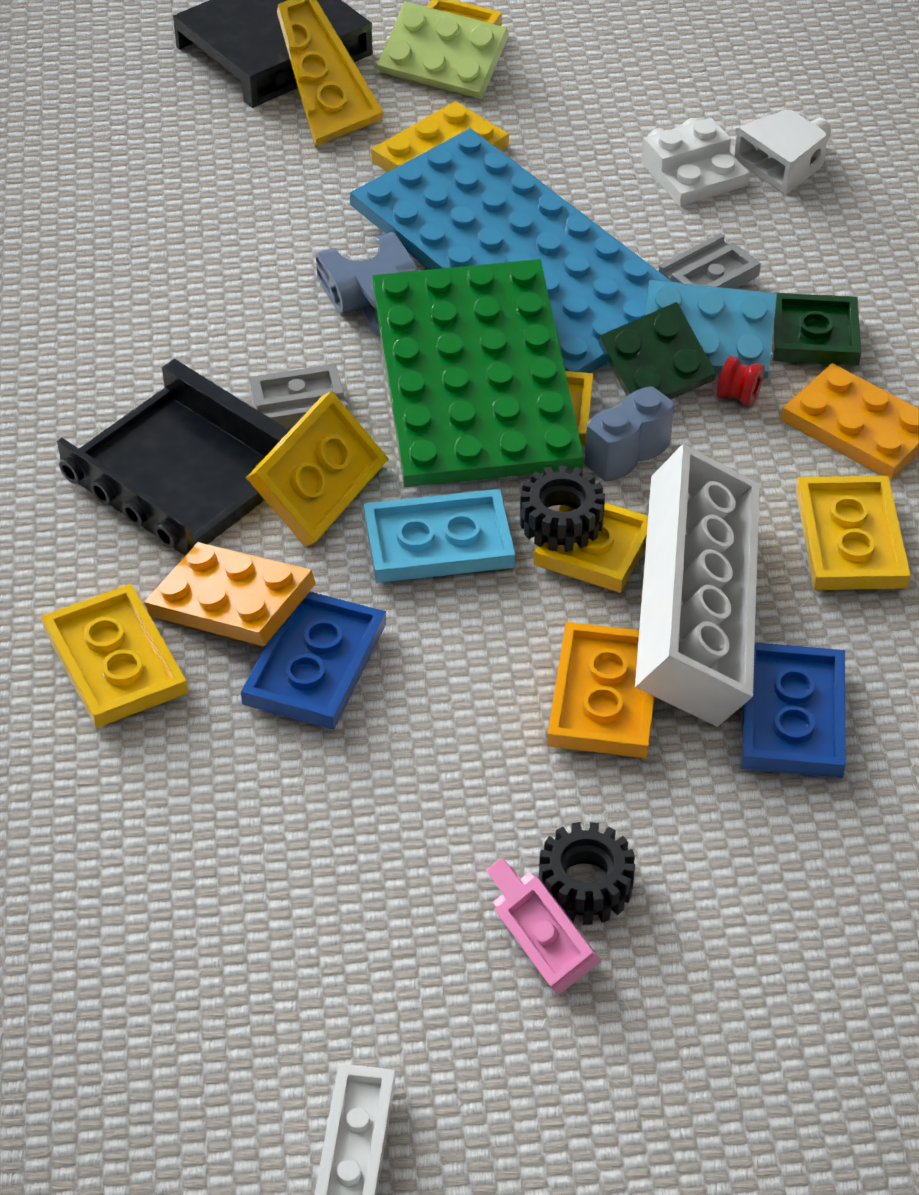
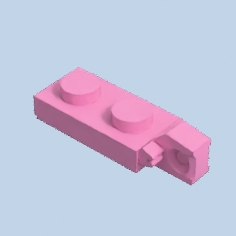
M503 857L486 869V872L503 893L493 901L496 905L494 910L549 986L558 995L601 962V959L537 876L529 872L521 879L514 868L509 866Z

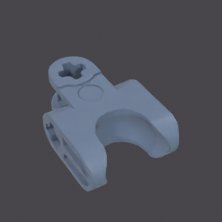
M389 232L375 236L379 245L378 253L375 257L364 261L349 260L341 256L336 248L316 252L317 278L338 313L342 314L359 309L371 331L380 337L372 288V275L418 271L416 264L396 234Z

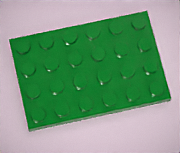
M541 259L372 275L373 295L404 487L527 475L535 472L543 473V468L551 467L553 472L559 471V466H567V470H574L575 467L583 469L584 455Z

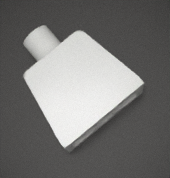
M783 110L739 126L734 157L743 166L784 194H788L822 167L825 159L827 139L831 136V127L824 118L819 117L809 122L793 110Z

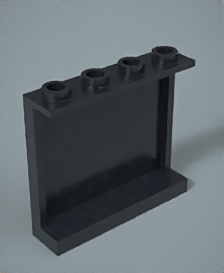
M209 0L173 15L176 47L180 50L191 44H196L241 80L243 100L251 108L298 88L277 15L278 4L287 0ZM317 0L354 63L373 54L372 22L342 0Z
M174 358L162 367L164 388L80 448H77L64 438L57 440L60 455L59 467L69 482L73 484L78 483L90 491L100 503L104 505L109 504L124 514L134 526H141L155 535L165 547L174 548L186 556L197 542L208 545L265 501L246 477L290 430Z

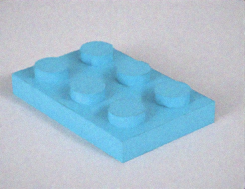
M649 280L645 315L677 302L716 373H721L727 358L734 356L740 358L742 364L748 366L754 363L763 365L765 367L764 378H768L776 293Z
M500 489L363 504L364 520L376 583L515 568L516 555Z

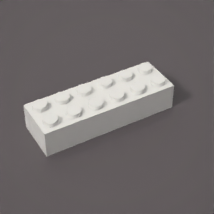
M682 444L651 476L635 687L718 727L753 697L760 484Z

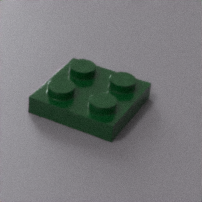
M776 293L772 338L773 361L859 366L861 340L858 297Z
M677 302L599 335L598 343L626 396L636 390L653 386L672 400L715 380L716 372Z

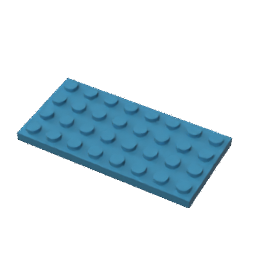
M471 128L350 192V205L385 234L394 232L407 252L429 270L541 259L565 371L592 373L608 363L598 343L599 335L645 316L649 280L672 282Z

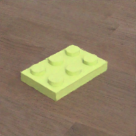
M404 1L377 66L380 73L482 100L509 33L507 27Z

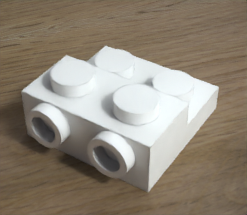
M690 118L681 127L671 130L656 128L647 137L643 138L641 163L679 206L748 186L750 173L730 152L731 138L712 118L703 120Z

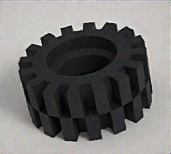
M559 466V472L553 473L551 467L543 468V477L538 472L530 475V482L525 480L520 495L521 529H524V535L528 540L535 536L534 544L539 547L548 542L549 550L557 551L558 545H564L565 552L573 551L574 543H577L581 549L588 546V538L595 541L598 538L599 531H602L605 493H603L601 483L595 484V477L590 473L583 478V469L576 467L573 473H567V466ZM566 505L575 508V510L558 512L549 509V507Z
M581 822L572 823L571 833L568 834L564 827L557 829L555 839L549 836L544 842V850L541 849L538 878L544 883L573 923L576 915L583 916V925H592L593 915H598L601 923L609 921L611 910L618 916L624 910V903H629L632 897L636 865L634 864L635 855L633 849L628 850V841L624 836L615 841L616 830L609 826L603 834L598 832L599 823L590 822L589 830H582ZM577 864H592L603 869L607 876L596 882H581L570 877L566 871L571 866Z

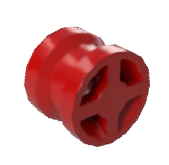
M729 356L720 373L716 392L717 397L725 400L730 397L737 398L742 405L752 407L762 386L765 367L757 363L748 366L742 364L740 358Z

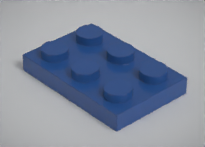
M309 592L265 645L241 690L242 705L334 730L386 626V611Z
M755 642L753 697L743 705L741 769L843 778L846 766L845 650Z

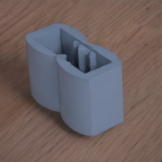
M653 386L645 387L629 394L620 406L607 408L594 415L587 424L584 465L605 482L613 481L629 474L639 461L649 460L663 453L671 442L674 402Z

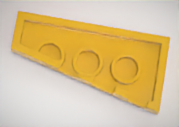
M287 0L278 4L277 15L314 146L317 147L382 120L384 111L318 1Z

